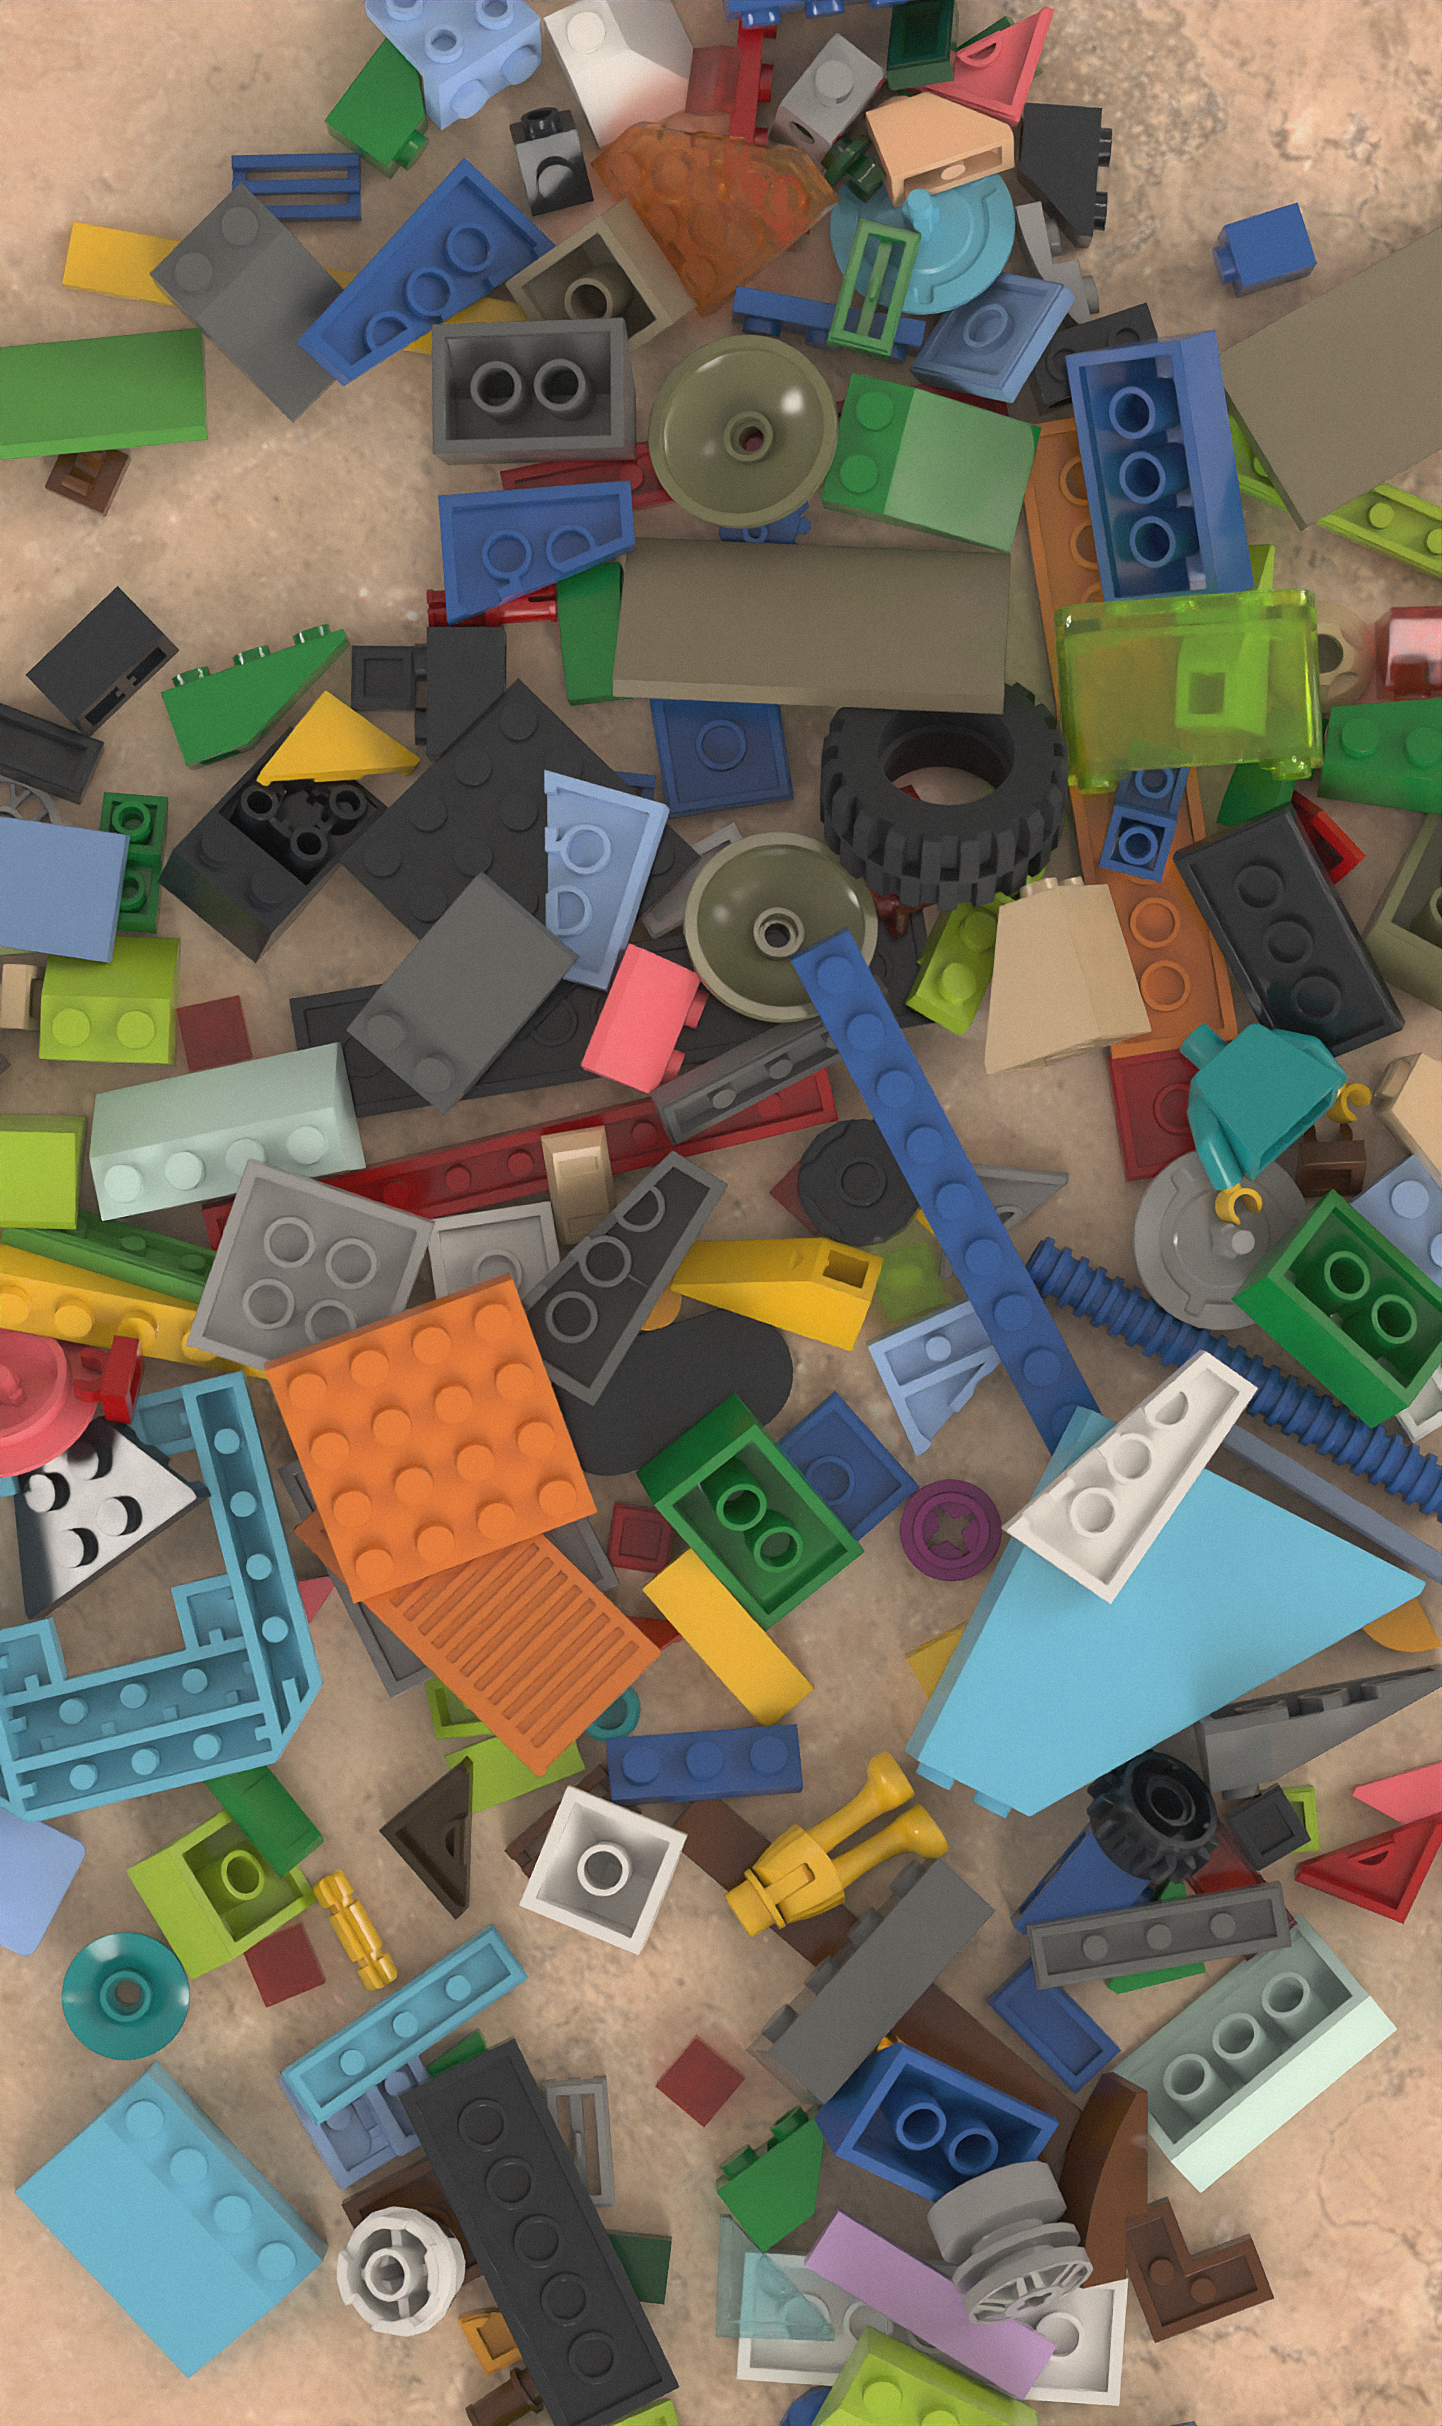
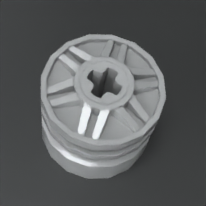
M1038 2161L1015 2163L980 2175L944 2195L931 2207L926 2216L945 2262L963 2263L955 2271L952 2280L958 2293L965 2295L962 2304L971 2323L987 2325L1005 2322L1030 2314L1074 2291L1088 2279L1094 2270L1085 2248L1077 2247L1081 2239L1075 2225L1064 2222L1056 2223L1061 2219L1067 2207L1048 2163Z

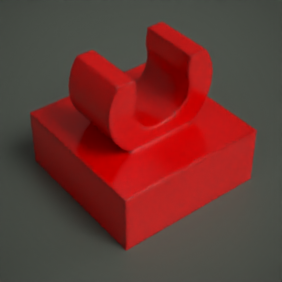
M114 1335L110 1354L96 1347H88L81 1350L82 1366L88 1369H97L102 1374L93 1381L74 1379L73 1389L75 1397L80 1401L86 1403L102 1401L106 1421L131 1425L145 1371V1363L140 1339Z

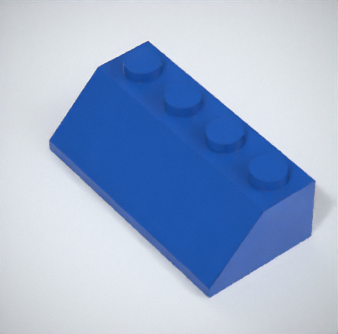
M1207 330L1157 337L1066 355L1105 611L1112 612L1217 601L1254 587L1216 331Z

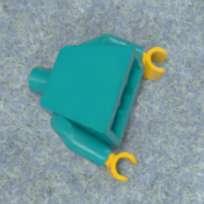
M1203 1023L1193 1030L1180 1048V1053L1200 1070L1191 1080L1188 1100L1189 1107L1186 1112L1197 1155L1213 1188L1222 1190L1215 1201L1217 1216L1222 1221L1230 1222L1233 1225H1240V1220L1234 1212V1202L1239 1196L1244 1199L1245 1206L1251 1213H1259L1263 1205L1262 1198L1257 1191L1241 1186L1240 1181L1243 1175L1252 1182L1325 1113L1331 1121L1338 1124L1356 1122L1355 1114L1348 1109L1347 1097L1356 1106L1369 1105L1371 1101V1092L1368 1087L1359 1083L1347 1085V1073L1321 1040L1314 1036L1280 1029L1269 1030L1261 1024L1253 1023L1228 1044L1212 1028Z

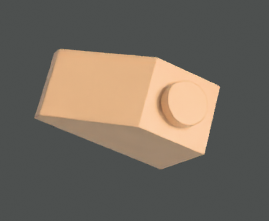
M929 92L912 97H892L881 103L876 109L866 112L868 138L872 141L870 149L876 164L886 174L882 180L894 208L902 206L909 193L914 189H925L930 195H934L1015 167L1014 135L1009 124Z

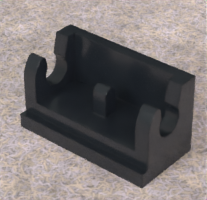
M117 586L47 653L26 676L79 731L91 737L180 650Z

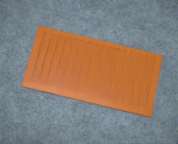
M316 1508L302 1523L294 1527L293 1533L347 1586L318 1508ZM543 1534L362 1601L537 1777L543 1776L547 1768L662 1654Z

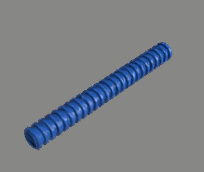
M1048 1236L1044 1241L1041 1240L1025 1267L1035 1287L1039 1288L1038 1292L1042 1298L1045 1299L1048 1295L1055 1297V1305L1063 1309L1066 1304L1074 1308L1072 1315L1081 1318L1085 1314L1091 1318L1089 1323L1095 1328H1098L1101 1324L1108 1328L1107 1335L1112 1338H1116L1118 1334L1126 1338L1125 1345L1133 1348L1135 1344L1143 1347L1142 1355L1148 1358L1153 1354L1159 1356V1364L1166 1368L1173 1364L1178 1367V1370L1199 1350L1208 1352L1258 1388L1246 1405V1413L1252 1417L1257 1413L1263 1415L1264 1424L1270 1427L1275 1423L1281 1426L1280 1433L1285 1436L1295 1433L1299 1436V1444L1307 1446L1309 1443L1316 1445L1315 1453L1324 1456L1327 1452L1332 1454L1333 1463L1338 1466L1345 1462L1351 1465L1350 1472L1356 1476H1359L1362 1472L1367 1474L1368 1483L1374 1486L1379 1482L1385 1484L1384 1491L1393 1496L1396 1492L1402 1494V1502L1407 1505H1411L1414 1502L1420 1504L1419 1511L1425 1515H1429L1431 1512L1436 1513V1521L1442 1524V1466L1437 1464L1436 1455L1428 1453L1426 1456L1419 1454L1420 1446L1411 1443L1409 1446L1403 1445V1437L1397 1433L1392 1434L1390 1437L1384 1434L1385 1427L1381 1424L1371 1429L1358 1416L1350 1415V1409L1342 1403L1339 1407L1333 1405V1397L1324 1394L1320 1398L1315 1395L1316 1388L1307 1384L1303 1388L1297 1385L1298 1377L1293 1374L1285 1378L1280 1375L1281 1368L1277 1365L1272 1364L1269 1368L1262 1365L1263 1357L1257 1354L1252 1358L1246 1356V1348L1241 1345H1237L1235 1348L1228 1345L1229 1338L1220 1335L1216 1339L1210 1335L1211 1330L1199 1329L1175 1318L1158 1306V1303L1152 1296L1148 1300L1140 1296L1142 1293L1141 1288L1133 1286L1130 1290L1124 1287L1125 1279L1120 1276H1116L1113 1280L1106 1276L1107 1269L1102 1266L1094 1270L1088 1266L1090 1259L1084 1256L1079 1260L1071 1256L1073 1250L1067 1246L1063 1247L1062 1250L1054 1247L1055 1240Z

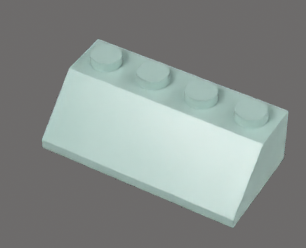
M341 1042L96 1094L89 1160L102 1221L123 1219L234 1196L237 1194L247 1161L250 1158L311 1179L366 1168Z
M1301 1913L1288 1923L1292 1947L1250 1954L1110 2071L1148 2091V2133L1173 2165L1200 2193L1397 2030Z

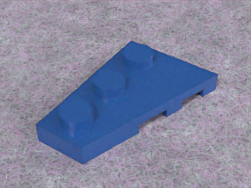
M630 481L438 495L446 611L449 627L636 549Z

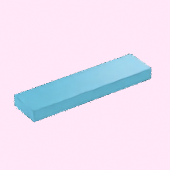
M490 1924L285 2067L280 2073L313 2123L319 2126L529 1977L494 1925Z

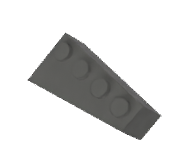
M672 1150L521 1300L549 1380L592 1406L597 1403L727 1189V1183Z

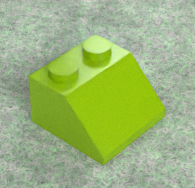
M116 936L112 963L48 954L41 994L39 1059L57 1062L176 1066L181 939Z
M225 1808L167 1842L125 1870L191 1980L234 1960L318 1901L298 1865L280 1879Z

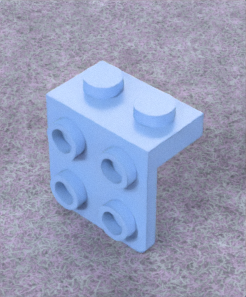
M365 0V12L369 19L423 76L426 114L441 130L459 118L466 119L475 115L489 98L511 84L518 85L526 81L535 72L537 67L542 64L541 20L524 0Z
M1 1807L0 1945L19 1955L28 1956L36 1951L86 1855V1847L81 1840L45 1821L28 1824Z

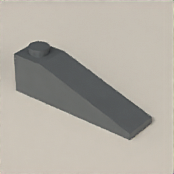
M1433 1664L1229 1703L1193 1724L1204 1783L1211 1793L1221 1791L1223 1800L1241 1799L1260 1794V1783L1277 1780L1441 1688L1442 1664Z

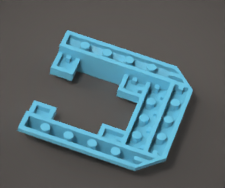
M244 1370L139 1396L132 1424H129L141 1442L147 1445H154L167 1456L196 1449L205 1486L208 1487L212 1495L208 1499L227 1573L171 1587L186 1647L68 1676L53 1616L0 1629V1807L28 1824L276 1763L324 1684ZM17 1475L0 1478V1498L21 1493Z

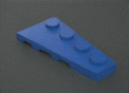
M464 158L296 343L345 387L432 331V324H443L502 286L509 279L556 247V245Z

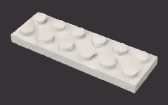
M745 2246L736 2379L833 2386L865 2327L869 2325L1013 2399H1018L804 2266V2260L810 2251L769 2248L762 2253L759 2247ZM923 2259L950 2277H953L957 2268L963 2264L945 2262V2260ZM1127 2274L1126 2279L1085 2289L1077 2287L1074 2291L1054 2303L1017 2318L1053 2340L1057 2346L1026 2395V2400L1119 2406L1128 2288Z

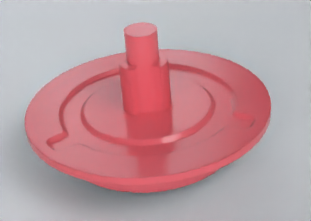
M0 1328V1478L27 1473L49 1463L67 1450L84 1432L99 1402L86 1403L77 1399L74 1394L73 1382L74 1379L93 1381L101 1376V1371L82 1366L81 1350L91 1347L90 1345Z

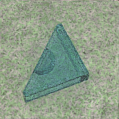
M720 2213L716 2337L835 2341L834 2326L806 2299L799 2288L767 2253H762L756 2243L733 2220L730 2214Z

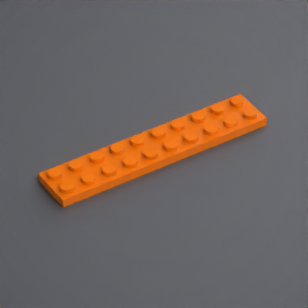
M1075 417L1035 423L1033 425L1041 427V433L1022 506L1058 730L1064 734L1068 746L1067 763L1070 767L1067 789L1081 877L1084 885L1108 884L1152 1029L1151 1032L1109 1045V1053L1111 1059L1180 1049L1185 1039L1203 1023H1206L1225 1041H1231L1238 1036L1227 961L1172 859L1175 851L1207 837L1194 756L1177 814V825L1161 883L1098 867L1130 737L1135 736L1193 751L1190 732L1175 727L1179 659L1170 605L1112 612L1105 611Z

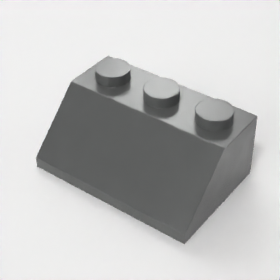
M601 318L432 324L433 454L447 465L637 459L636 391L625 319Z

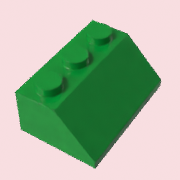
M1334 1189L1327 1192L1263 1256L1231 1298L1238 1307L1371 1429L1408 1408L1442 1362V1289Z

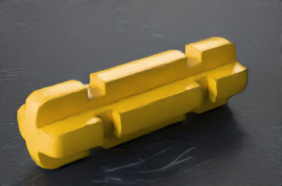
M336 1870L317 1880L313 1885V1892L323 1909L328 1907L331 1914L328 1919L352 1962L358 1961L360 1967L357 1972L366 1989L371 1992L379 1990L397 1978L398 1969L389 1953H382L380 1947L383 1942L360 1900L354 1901L350 1895L354 1889L345 1873L341 1870Z

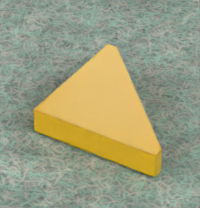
M325 690L261 770L257 781L263 786H269L272 781L312 778L313 782L362 779L367 774L399 772L404 776H408L414 772L421 758Z

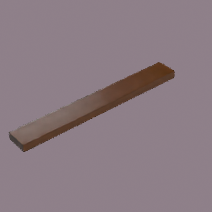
M722 1799L692 1801L671 1826L688 1834L682 1853L728 1892L746 1881L743 1872L748 1868L755 1874L752 1867L772 1844ZM840 1904L825 1913L788 1924L783 1919L786 1927L778 1929L775 1924L769 1928L816 1967L827 1956L830 1955L833 1958L850 1940L846 1936L848 1931L859 1918L846 1906ZM932 1982L890 2032L906 2045L1055 2117L1059 2125L1037 2158L1043 2163H1048L1051 2170L1068 2151L1083 2111Z

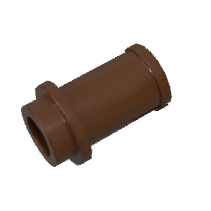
M515 2367L510 2371L511 2378L473 2405L471 2403L465 2407L467 2416L473 2426H510L531 2410L536 2414L544 2410L543 2401L527 2367L523 2370Z

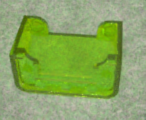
M1296 588L1084 603L1062 607L1054 612L1060 726L1068 746L1067 763L1070 765L1068 786L1078 785L1079 793L1103 794L1117 790L1116 781L1127 778L1129 771L1258 762L1261 769L1272 770L1273 779L1289 781L1308 778L1312 775L1311 769L1323 767L1316 596L1313 591Z

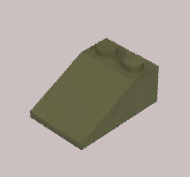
M1425 813L1374 908L1361 937L1384 981L1441 1012L1442 815Z

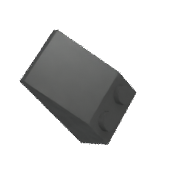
M240 182L149 275L157 288L294 423L336 381L296 342L344 289L293 234Z
M481 872L382 984L346 1030L445 1115L474 1087L580 956L487 875Z

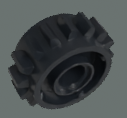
M1148 1749L1143 1754L1137 1755L1100 1776L1087 1788V1793L1093 1800L1086 1811L1090 1817L1091 1829L1097 1843L1115 1865L1132 1876L1144 1880H1152L1153 1884L1158 1885L1169 1877L1175 1885L1180 1884L1189 1875L1194 1876L1212 1859L1210 1853L1219 1846L1220 1840L1214 1833L1220 1821L1217 1817L1213 1797L1198 1774L1175 1757Z

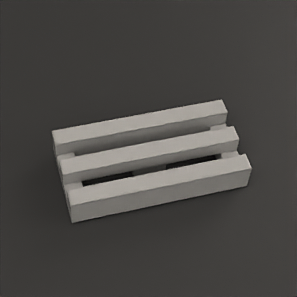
M606 2075L594 2076L592 2079L576 2077L568 2078V2080L556 2081V2079L543 2080V2099L558 2131L557 2096L569 2095L574 2164L588 2194L589 2181L582 2094L594 2093L601 2193H590L589 2196L595 2208L615 2206Z

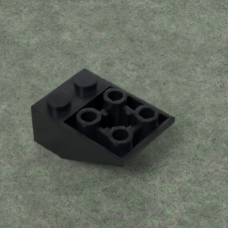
M291 726L173 849L158 880L159 884L255 963L295 922L339 869L341 864L338 859L388 809L383 802L355 779L313 782V778L272 781L269 786H263L259 783L257 778L261 770L294 730Z

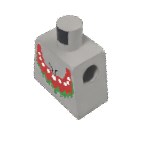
M836 33L780 103L769 138L819 177L825 170L820 164L824 156L843 136L847 135L849 138L866 118V112L871 111L890 88L886 71L840 34ZM798 123L804 127L814 139L803 134L795 124Z

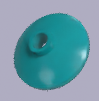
M124 1931L107 1934L86 1945L71 1962L62 1986L63 2012L73 2034L91 2051L115 2060L141 2059L163 2049L180 2031L187 2017L190 2005L188 1977L176 1954L161 1941L137 1932ZM125 1981L135 1983L140 1990L139 2000L134 2003L123 2002L117 1993L118 1985Z

